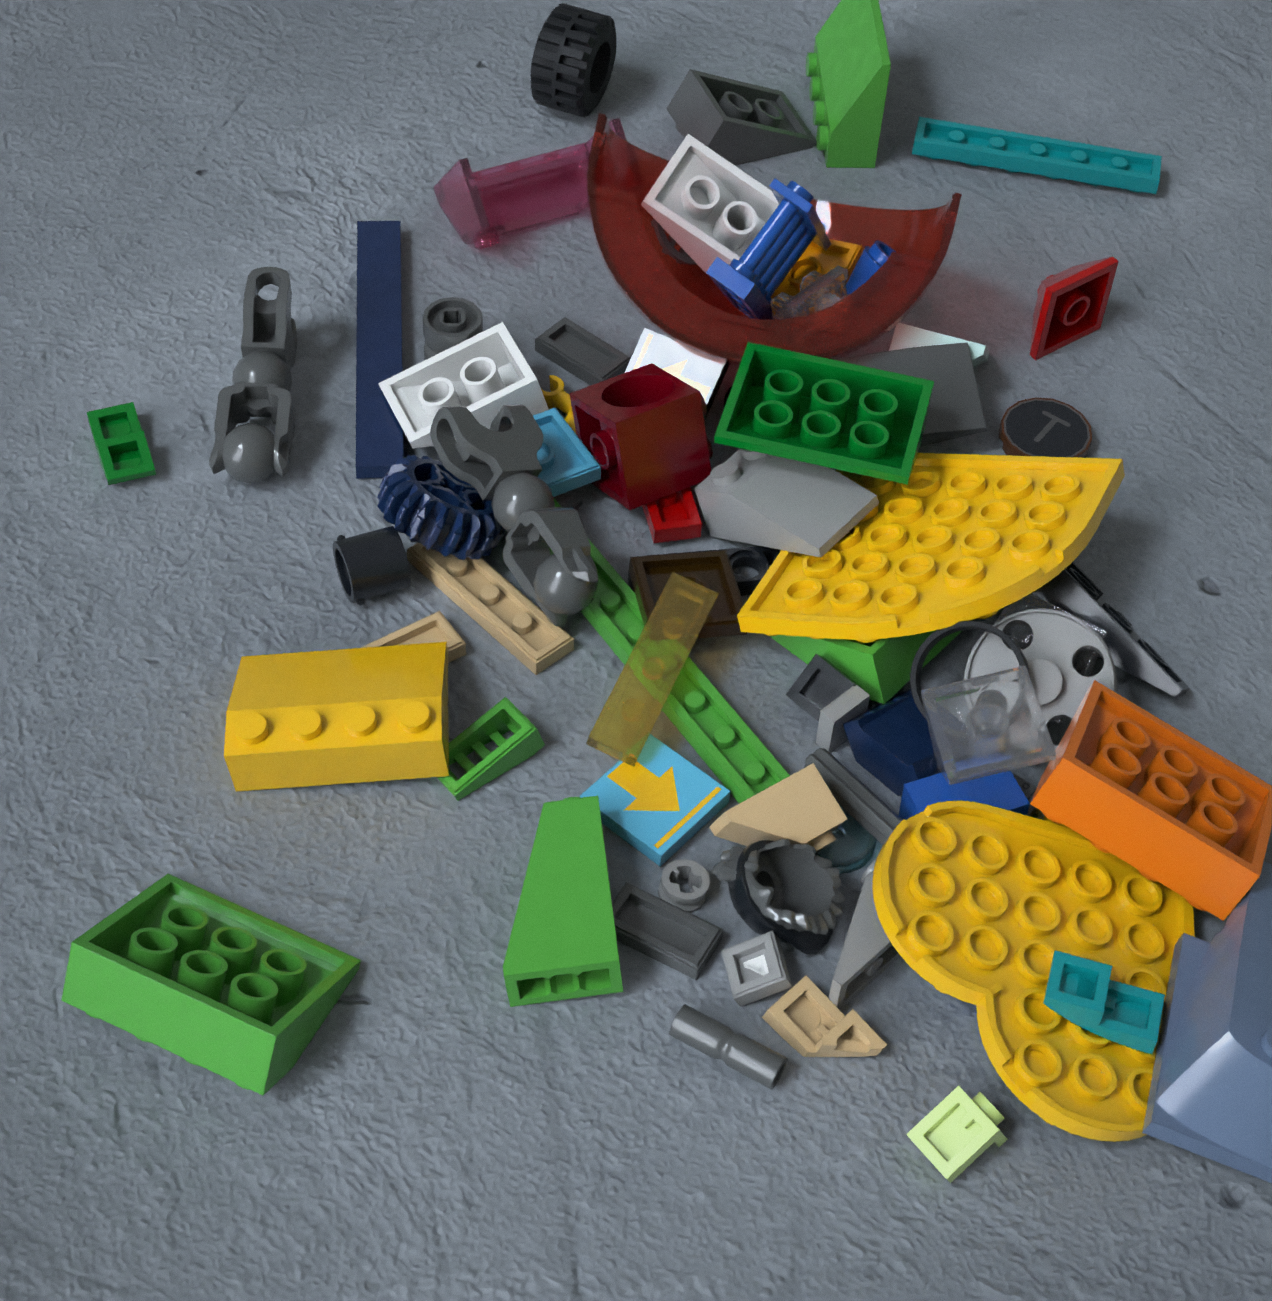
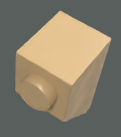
M814 763L725 811L709 828L714 836L745 846L761 840L777 841L788 839L790 844H808L816 849V853L837 840L832 832L848 819Z

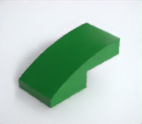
M133 402L87 412L91 434L108 485L156 475L144 430L142 431Z

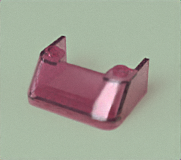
M616 118L607 123L585 143L472 172L468 158L461 159L441 178L433 189L439 206L465 244L474 243L475 249L480 250L498 244L500 242L499 236L586 212H591L592 217L611 213L616 210L615 203L640 186L641 183L620 118Z

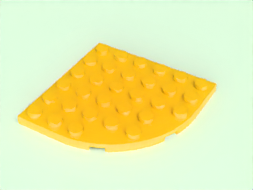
M918 453L908 485L836 469L837 472L876 494L879 504L822 557L781 550L737 614L741 632L760 633L767 636L786 635L810 637L812 639L856 640L860 643H870L878 639L936 631L951 627L960 621L992 617L999 609L1017 602L1058 576L1086 548L1097 531L1125 476L1123 459Z

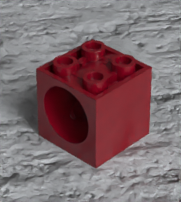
M650 363L569 393L576 434L601 466V479L591 484L628 510L701 483L710 475V459L713 456V450L705 430L704 416L707 412L705 400L699 390L655 364Z

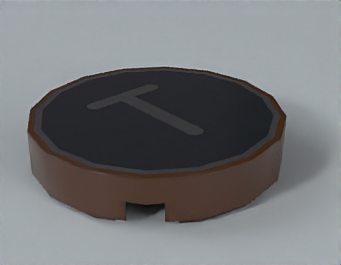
M1034 397L1018 401L1006 410L998 431L999 439L1001 438L1003 442L1002 449L1006 455L1086 458L1092 442L1091 425L1084 415L1071 405L1051 398Z

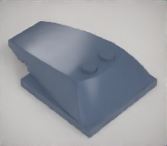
M1264 861L1260 877L1228 915V920L1223 930L1214 935L1211 943L1183 933L1175 944L1142 1133L1272 1183V864Z

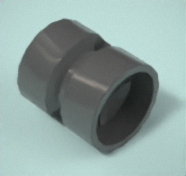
M442 298L432 302L425 309L423 314L424 360L483 332V316L481 310L473 302L464 298Z

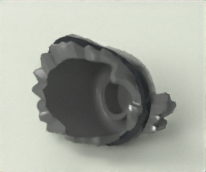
M781 839L777 841L761 840L748 845L746 848L732 847L730 850L721 853V862L715 864L712 868V874L717 875L718 880L728 882L730 898L734 908L754 932L762 935L774 931L777 937H781L804 954H817L828 943L833 929L836 927V917H841L844 913L840 904L845 901V897L837 890L841 884L838 868L832 867L831 860L815 855V847L808 844H790L788 839Z

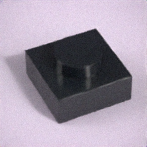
M815 654L786 693V696L819 721L820 711L852 686L854 687L858 684L826 658Z

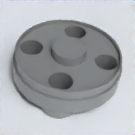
M1027 609L1010 614L992 625L1005 634L1012 626L1025 625L1032 630L1033 641L1030 646L1021 650L1027 661L1030 675V686L1026 703L1020 714L1010 725L993 735L986 736V738L995 746L1011 755L1023 759L1044 761L1051 760L1058 747L1051 743L1047 737V730L1051 722L1060 718L1072 720L1094 680L1117 693V674L1107 645L1098 633L1084 621L1058 610ZM987 631L982 634L972 648L964 672L963 686L966 705L979 730L996 724L1008 714L1017 700L1021 685L1020 666L1013 650L1005 645L1002 638ZM1092 650L1099 653L1103 658V668L1095 676H1082L1073 668L1074 659L1082 651ZM991 692L1000 693L1006 698L1007 702L1003 715L993 720L983 718L978 710L981 698Z

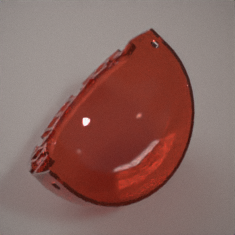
M599 113L587 169V195L592 230L605 267L618 289L632 307L665 336L705 355L726 360L730 365L734 366L740 365L748 342L836 360L870 345L888 333L915 307L934 280L946 256L962 196L960 193H954L947 204L921 210L870 208L812 199L810 203L814 206L819 219L827 226L825 231L829 239L862 245L863 250L865 246L871 247L876 240H879L896 252L891 253L887 261L866 283L833 304V306L804 317L775 312L778 316L776 320H760L749 318L735 308L708 274L698 265L678 264L675 259L661 251L662 246L657 239L654 227L651 226V221L654 218L641 203L669 163V160L644 151L622 139L611 129L608 117L605 114ZM665 231V234L668 239L670 235ZM676 243L674 248L680 251L681 246Z

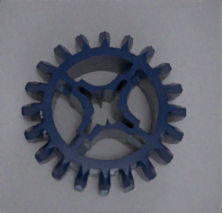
M408 455L407 458H397L395 464L391 465L388 473H385L379 486L381 490L377 497L379 499L377 507L384 513L383 518L388 523L394 524V529L398 533H404L409 536L411 542H418L424 545L427 550L439 551L444 557L451 554L459 560H465L467 557L479 560L482 556H490L506 532L495 520L491 505L492 500L483 501L478 491L472 485L458 479L445 469L441 460L436 461L429 456L419 458L415 455Z

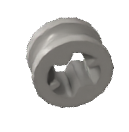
M688 859L675 860L663 869L658 889L659 898L692 913L700 909L706 901L710 885L709 873L702 865ZM687 880L691 893L680 892V886L677 884V881Z

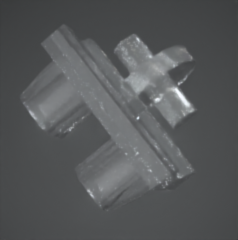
M836 266L825 275L813 270L803 277L800 284V292L795 296L781 292L771 300L772 319L774 322L785 327L787 343L797 347L824 327L831 332L837 333L849 325L850 314L848 310L852 308L853 303L845 287L846 280L849 277L848 269Z

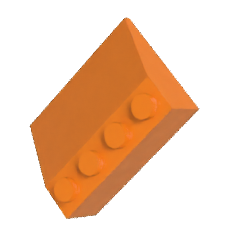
M1096 680L1093 681L1042 774L1030 802L1032 806L1041 810L1044 816L1052 822L1064 824L1087 838L1100 851L1112 853L1135 867L1148 880L1160 882L1183 896L1196 909L1208 911L1222 921L1228 917L1260 877L1272 829V786Z

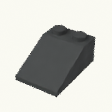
M692 69L689 70L666 108L676 123V129L684 137L687 134L691 135L735 166L813 148L817 142L783 91Z

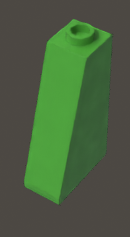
M598 795L582 798L568 797L560 801L545 802L543 804L503 964L504 980L510 1007L624 992Z

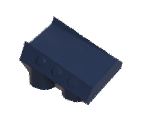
M911 689L889 699L885 704H880L843 723L855 761L897 796L902 795L904 784L971 764L974 757L986 751L979 738L954 736L939 730L928 722L917 708ZM921 690L926 706L942 724L955 730L973 731Z

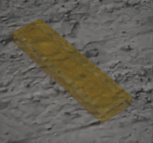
M672 572L588 737L587 745L633 767L635 766L719 593Z

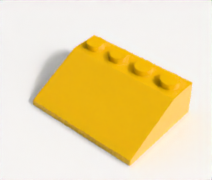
M447 642L241 656L226 711L224 759L236 792L449 776Z

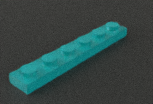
M919 117L912 154L925 156L929 159H945L963 162L971 166L981 165L1005 169L1014 173L1024 172L1046 176L1051 179H1066L1085 182L1093 186L1103 185L1127 189L1135 193L1146 192L1152 194L1157 193L1162 156L925 117Z

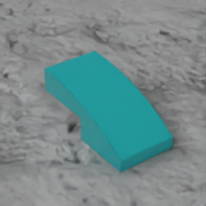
M1055 950L1043 1004L1070 1022L1096 1035L1126 1047L1152 1054L1158 1041L1165 994L1110 980L1111 965Z

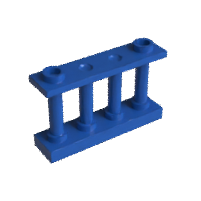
M776 178L773 179L769 187L779 205L740 259H733L728 265L717 257L706 271L708 276L735 308L767 331L778 317L770 306L774 301L771 296L812 241L825 251L831 245L825 231L827 226L819 219L814 206L810 203L814 197L796 182L791 180L785 186Z

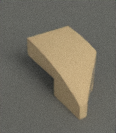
M806 975L762 1016L803 1057L877 1056L887 1046L882 1038L854 1009L847 1015H844Z

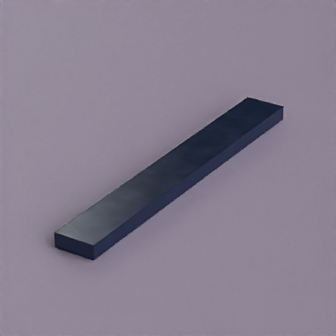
M357 221L356 479L383 478L385 473H388L391 465L395 464L397 458H404L403 430L378 384L403 371L400 221Z

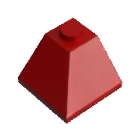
M1112 256L1076 265L1056 275H1050L1041 281L1032 322L1030 356L1034 360L1042 358L1101 328L1119 262Z

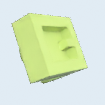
M959 1085L906 1134L950 1183L994 1142L1000 1147L1008 1140L997 1128V1125L1005 1119L1002 1114L981 1092L971 1099Z

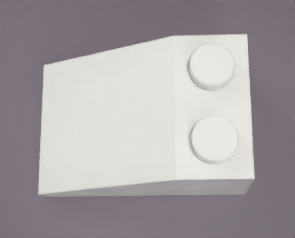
M687 134L641 205L698 266L706 272L717 257L728 265L733 259L739 260L779 203L770 189Z
M503 322L378 383L413 449L434 446L431 440L430 429L436 413L442 407H466L476 420L488 429H490L492 421L503 405H524L529 409L532 416L549 410L536 376Z

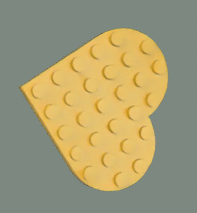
M971 801L934 803L927 805L923 812L907 820L903 819L882 846L876 859L872 879L874 904L884 932L899 955L916 973L932 984L939 992L976 1005L979 1033L986 1053L996 1072L1013 1094L1046 1123L1071 1134L1098 1141H1128L1146 1136L1147 1134L1142 1133L1158 1041L1152 1054L1126 1047L1070 1022L1043 1004L1052 957L1056 950L1111 965L1110 980L1165 994L1164 1010L1175 944L1183 933L1195 937L1193 906L1183 896L1160 882L1148 880L1135 867L1112 853L1100 851L1087 838L1067 826Z

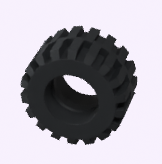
M564 3L559 4L558 7L552 10L539 33L531 63L532 96L537 104L580 117L589 116L593 112L607 89L615 62L617 38L615 23L611 16Z

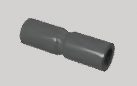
M686 1004L680 1008L670 1027V1036L711 1058L723 1060L728 1067L771 1090L778 1083L788 1061L787 1057L745 1035L735 1034L728 1026Z

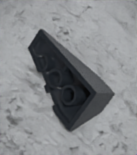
M1074 562L1038 590L1005 607L1011 614L1027 609L1040 608L1058 610L1073 615L1084 621L1098 633L1107 645L1116 667L1174 697L1183 696L1190 689L1152 646L1141 638L1136 641L1130 635L1134 631L1131 627L1132 624L1122 613L1116 611L1107 603H1104L1102 606L1097 600L1104 593ZM1086 650L1087 652L1103 660L1099 653L1092 650Z

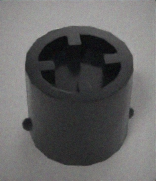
M394 526L384 527L348 538L339 535L337 541L333 542L335 566L344 593L350 603L357 602L361 606L365 604L367 599L410 587L411 574L407 555Z

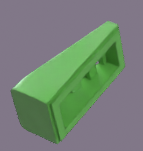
M504 697L449 742V765L457 762L467 773L458 779L449 769V776L436 778L459 801L533 756L545 746V743L537 728L507 697ZM511 731L513 735L506 740L502 735ZM493 741L498 748L490 752L484 745ZM474 751L482 759L476 766L467 758V755Z

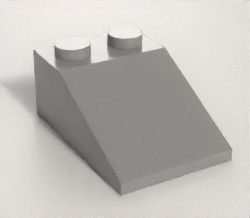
M741 448L723 464L713 468L710 475L694 488L711 537L815 557H822L879 504L876 494L832 468Z

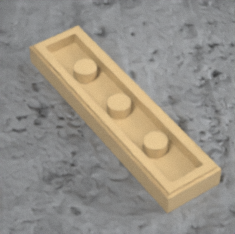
M416 543L407 549L408 562L535 675L574 650V638L560 626L553 625L540 608L482 558L478 560L467 557L465 560H459L451 554L444 557L439 551L427 550L420 543Z

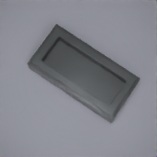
M566 317L535 338L536 352L590 386L625 373L631 359Z
M627 882L612 902L617 941L697 980L722 941L724 929Z

